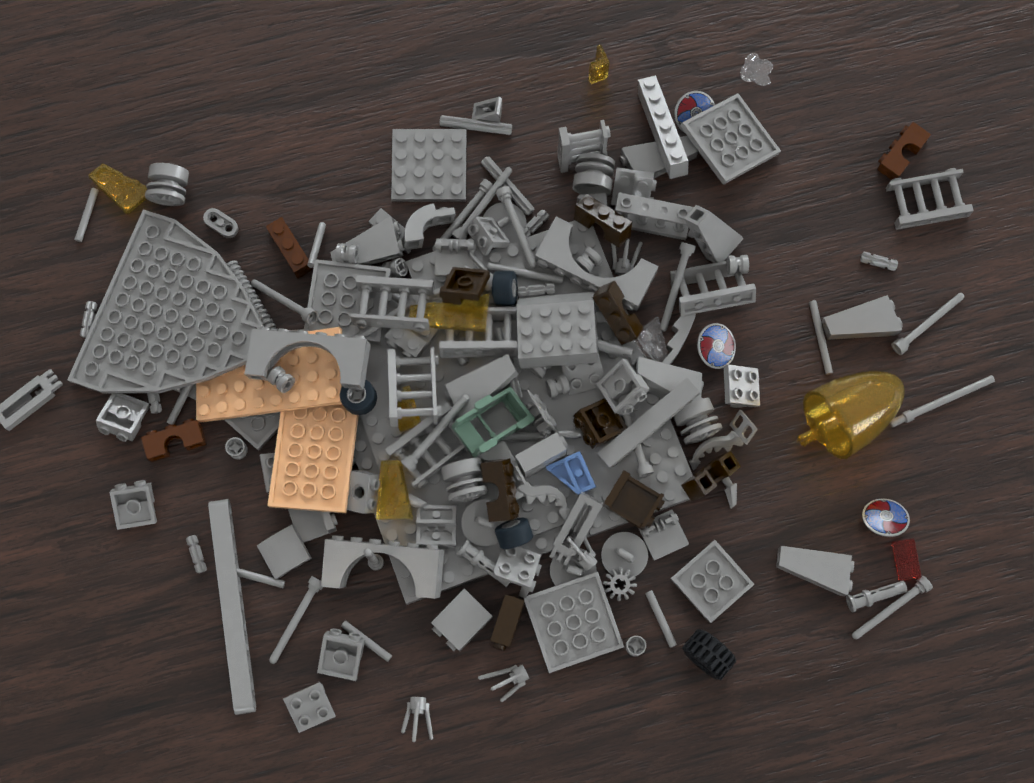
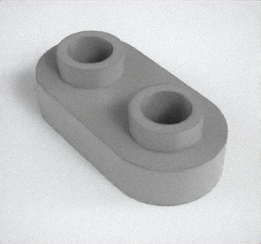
M215 208L208 209L204 213V222L208 227L225 238H233L237 235L239 227L235 220ZM217 217L215 222L211 221L212 218ZM228 227H232L230 232L226 231Z

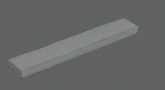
M686 378L597 454L611 469L701 393Z

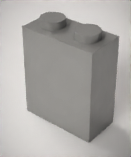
M556 432L515 455V460L524 478L530 477L546 468V466L565 457L568 444L564 437H559Z
M464 588L431 622L434 626L432 630L439 637L443 635L448 640L446 644L453 651L456 649L461 651L485 627L493 616Z

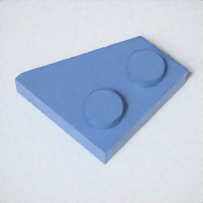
M580 451L546 466L549 472L577 495H580L581 491L585 493L596 488Z

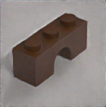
M912 122L909 127L905 125L899 133L901 138L899 140L895 139L889 146L891 151L888 155L884 153L878 161L880 165L877 170L891 180L899 178L910 163L902 156L901 151L909 150L917 155L931 136L929 132L915 122Z
M282 217L266 226L270 236L282 252L297 279L313 270V268L308 267L309 259Z
M194 419L185 420L183 424L178 426H166L165 430L159 432L157 430L147 432L146 436L141 437L146 457L150 462L170 457L168 446L174 439H182L184 447L188 451L207 445L201 423Z

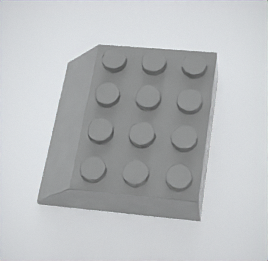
M594 291L518 298L516 306L518 360L521 368L598 363L595 301L592 298L595 294Z

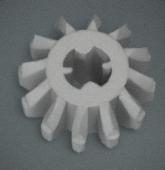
M620 567L619 574H617L613 568V577L608 573L606 574V577L611 581H604L603 584L611 586L605 589L606 593L611 590L613 591L610 594L611 599L615 594H618L617 600L621 601V594H624V598L627 600L629 599L627 591L632 595L635 593L630 587H637V584L630 583V581L636 577L634 575L629 578L627 577L631 572L629 569L625 574H622L623 567ZM617 579L625 580L626 585L623 584V589L615 587L614 583L617 584Z

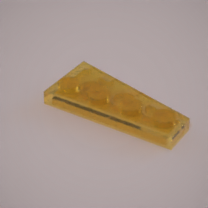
M483 294L479 301L464 299L461 305L443 302L426 303L424 318L429 320L430 328L486 332L490 295ZM418 305L410 306L409 317L416 318Z

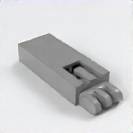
M49 369L41 376L37 375L0 404V423L6 430H12L56 396L53 392L60 388L63 383L57 381L58 377L53 375L52 369ZM40 386L41 389L38 392L35 391L37 396L33 398L30 393Z
M581 491L553 543L555 546L549 555L550 558L553 559L557 552L559 555L556 561L560 562L564 556L566 558L563 565L567 566L572 555L575 556L577 553L567 539L564 541L570 529L578 533L574 543L580 548L602 508L603 502Z

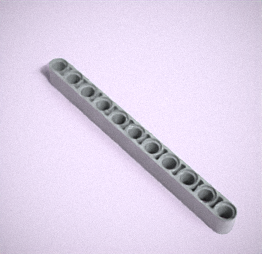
M230 500L211 501L208 503L232 702L235 715L256 712V699L240 576H237L239 572L236 569L239 568L234 525Z

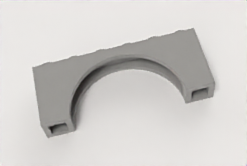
M555 217L535 254L537 264L542 268L546 269L548 267L554 270V273L564 277L565 275L571 278V281L577 285L583 284L587 286L588 290L594 291V293H596L599 287L616 281L625 296L622 300L623 307L631 311L633 309L637 311L659 266L641 258L639 263L624 275L614 278H601L591 275L575 262L570 252L569 238L572 233L573 224Z
M259 327V329H252L244 374L249 379L268 381L269 373L285 354L301 347H318L328 351L335 357L340 368V384L344 388L364 390L371 344L365 337L355 335L354 338H349L343 334L327 336L323 332L308 334L307 331L297 330L295 333L279 328L278 331H273L267 327Z
M332 535V538L325 539L321 587L345 588L351 570L359 560L365 557L363 552L366 548H369L373 553H385L396 557L408 568L415 583L416 597L436 599L441 595L444 549H438V545L427 544L426 548L419 547V543H407V546L400 545V541H388V544L381 543L380 539H369V542L362 541L363 538L351 537V540H344V536Z

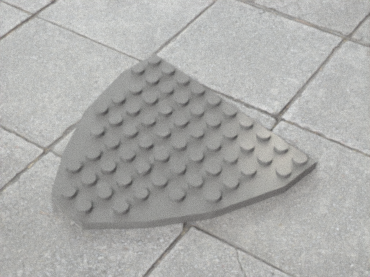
M143 210L67 380L100 393H162L205 382L246 365L252 329H259V327H264L246 289L216 250L177 220Z

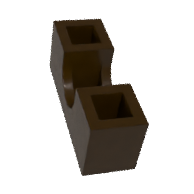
M586 194L575 204L574 220L588 229L595 223L599 224L604 231V239L619 248L630 238L632 221L592 196Z
M612 281L599 287L592 298L618 341L623 345L637 339L643 330V326L635 313L628 315L622 305V300L625 296L616 281Z
M728 451L716 457L681 486L692 502L708 494L717 486L716 483L729 477L741 466L732 452Z
M510 458L480 463L483 483H494L499 489L498 498L486 502L489 522L508 521L519 517V505L516 502L515 495L517 489L513 481L514 468Z

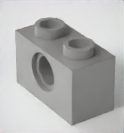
M351 470L347 510L363 514L374 513L377 504V490L380 486L379 474Z

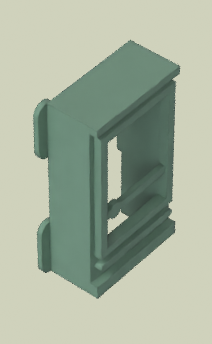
M508 387L494 397L487 395L474 404L475 408L456 419L451 428L473 458H476L514 432L531 424L535 417L529 412L513 389ZM503 402L517 423L496 436L480 415ZM478 417L490 434L491 439L487 442L483 440L470 422Z

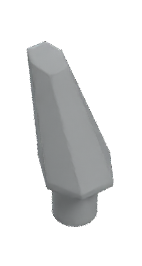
M726 477L722 481L726 486L724 491L730 509H732L737 504V483L733 484L730 478Z
M403 490L398 493L403 506L423 508L428 505L427 502L412 494L408 495Z

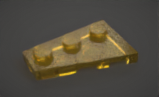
M103 163L89 174V178L127 215L146 200L145 192L147 188L145 185Z
M381 461L376 519L413 520L401 461Z

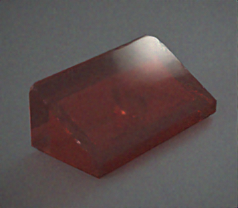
M914 538L892 542L899 581L921 578Z

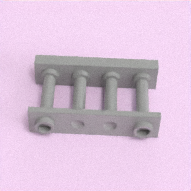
M600 120L598 130L571 134L567 132L566 127L559 128L557 157L561 173L568 172V166L572 162H576L577 156L580 154L598 153L608 156L606 148L608 137H611L609 126H605L604 120Z
M950 168L942 173L908 179H892L886 187V192L895 190L901 214L894 222L896 230L969 217L974 211L972 204L965 205L962 202L957 179L963 174V169L956 170V168ZM949 181L955 202L954 207L947 208V206H944L938 182ZM931 184L937 206L934 211L926 209L921 185ZM913 187L919 210L917 214L910 215L908 213L902 189Z
M619 193L615 211L632 221L631 230L686 240L689 227L684 218L694 207Z
M726 261L686 268L680 285L682 297H679V312L681 316L756 302L755 284L746 285L740 272L728 275ZM677 270L670 271L671 287ZM735 276L738 286L727 288L724 277ZM716 279L720 290L709 292L705 281ZM698 283L701 293L690 295L687 284Z
M356 276V285L358 291H361L362 294L359 313H351L350 315L353 325L359 328L370 326L412 329L417 332L430 331L429 320L424 318L427 297L434 296L435 294L433 280ZM371 292L381 293L378 315L366 314L369 293ZM390 293L400 294L397 316H385L388 295ZM410 294L419 295L416 318L405 317L407 297Z
M516 307L440 308L441 320L446 321V341H439L440 358L503 357L507 354L511 357H518V341L512 340V320H517ZM504 320L503 341L492 340V321ZM454 321H465V341H454ZM473 321H485L484 341H473Z
M430 347L431 357L400 358V356H396L395 349H387L390 427H397L398 419H402V417L431 415L434 418V425H438L437 417H441V405H437L435 366H439V357L434 354V347ZM409 365H431V374L400 375V373L396 372V368ZM432 381V390L401 392V390H397V385H401V383ZM433 398V408L401 409V407H398V402L404 399Z
M448 402L441 407V417H437L438 423L452 409ZM433 415L428 416L386 448L385 451L391 459L396 457L402 461L406 456L404 453L406 447L411 445L417 449L421 445L420 437L425 433L430 434L436 427ZM452 419V421H451L447 426L451 429V431L454 433V435H455V436L458 438V440L462 443V441H461V440L459 439V437L456 435V433L454 432V430L451 428L452 425H453V423H454V421H453V419ZM439 435L434 441L445 453L446 457L437 463L426 450L422 457L431 467L428 471L421 475L417 469L411 472L407 468L415 479L411 483L413 488L424 487L429 482L428 479L441 470L443 466L449 464L464 451L468 453L469 451L462 443V445L452 451Z

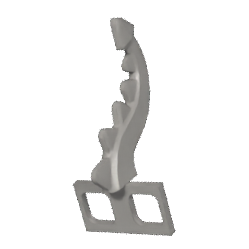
M742 410L738 411L730 423L734 431L731 430L727 436L709 438L699 445L692 460L689 461L693 470L700 464L699 458L705 456L703 453L705 451L711 453L714 448L715 452H719L724 447L728 452L733 445L743 446L744 443L748 445L758 429ZM741 415L743 417V422L741 423L739 428H737L735 426V422ZM748 426H750L752 428V433L746 439L744 437V432L746 431Z
M518 465L513 466V481L517 486L516 500L525 496L527 503L531 504L536 497L540 502H544L546 496L549 502L557 499L555 506H561L558 512L562 519L566 520L571 509L568 508L564 494L552 485H530L528 481H525Z

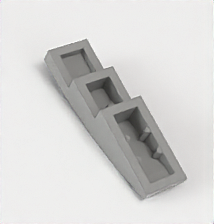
M696 313L680 316L674 323L671 330L676 334L665 348L670 353L662 363L671 365L676 359L688 337Z

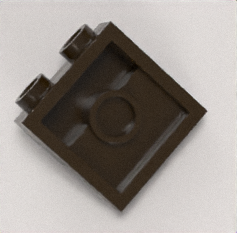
M452 267L450 273L446 276L444 285L441 286L439 291L442 302L461 305L464 299L479 301L490 278V271Z
M606 398L579 409L573 415L575 427L581 429L584 434L583 440L585 444L590 445L592 449L608 442L627 429L621 416L614 413Z

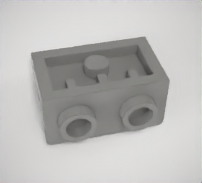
M475 217L467 230L483 255H488L492 247L507 248L510 244V241L492 217Z

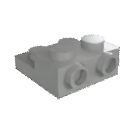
M617 167L611 205H616L619 193L654 199V197H650L651 191L656 189L657 180H653L654 173Z
M409 309L405 312V317L416 318L417 314ZM429 323L430 331L424 330L423 332H417L412 329L390 328L384 337L387 341L386 344L393 349L398 348L403 351L401 354L404 357L415 358L422 355L439 329Z
M623 358L597 383L614 413L621 415L630 414L634 410L633 406L637 402L645 400L647 398L646 393L650 390L642 376L636 374L628 360Z
M112 393L96 419L98 430L104 435L112 433L123 442L127 440L133 441L141 428L142 419L150 408L149 403L123 393Z
M146 480L136 481L133 486L121 483L115 485V488L109 492L117 530L156 524L155 500L151 483H146Z
M335 628L326 631L323 636L317 673L356 681L365 638H361V634L354 632L349 633V635L341 634L342 631Z

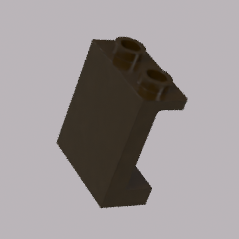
M623 470L603 503V507L639 529L644 530L645 526L649 528L655 518L652 516L654 511H660L665 503L662 500L664 494L657 493L632 478L630 473Z

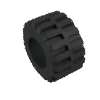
M697 629L682 647L685 655L696 666L717 680H722L736 663L733 653L722 642L705 630Z

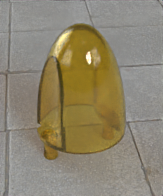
M867 371L843 376L811 390L804 396L803 400L804 413L811 429L799 435L798 441L806 438V440L800 443L805 447L817 439L835 457L840 459L851 457L880 435L895 418L904 400L905 388L903 382L896 375L889 372Z

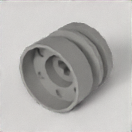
M598 153L578 155L575 167L577 173L574 175L573 190L579 194L606 193V196L610 195L613 181L610 177L614 174L613 169L615 166L613 158Z
M170 163L151 164L148 172V179L151 182L146 185L145 198L160 205H183L185 203L184 196L186 195V189L183 187L188 184L189 171L181 166Z
M703 398L689 403L673 416L677 426L687 425L680 432L681 436L689 435L684 438L685 444L702 442L722 430L721 423L714 424L718 421V416L708 417L714 411L710 398Z
M480 458L460 460L441 468L444 482H453L452 485L446 488L447 493H452L447 496L449 502H466L489 492L488 486H481L485 484L483 483V478H476V476L482 474Z

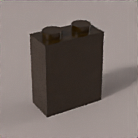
M505 594L490 640L494 644V648L505 651L506 648L510 649L524 607V600Z

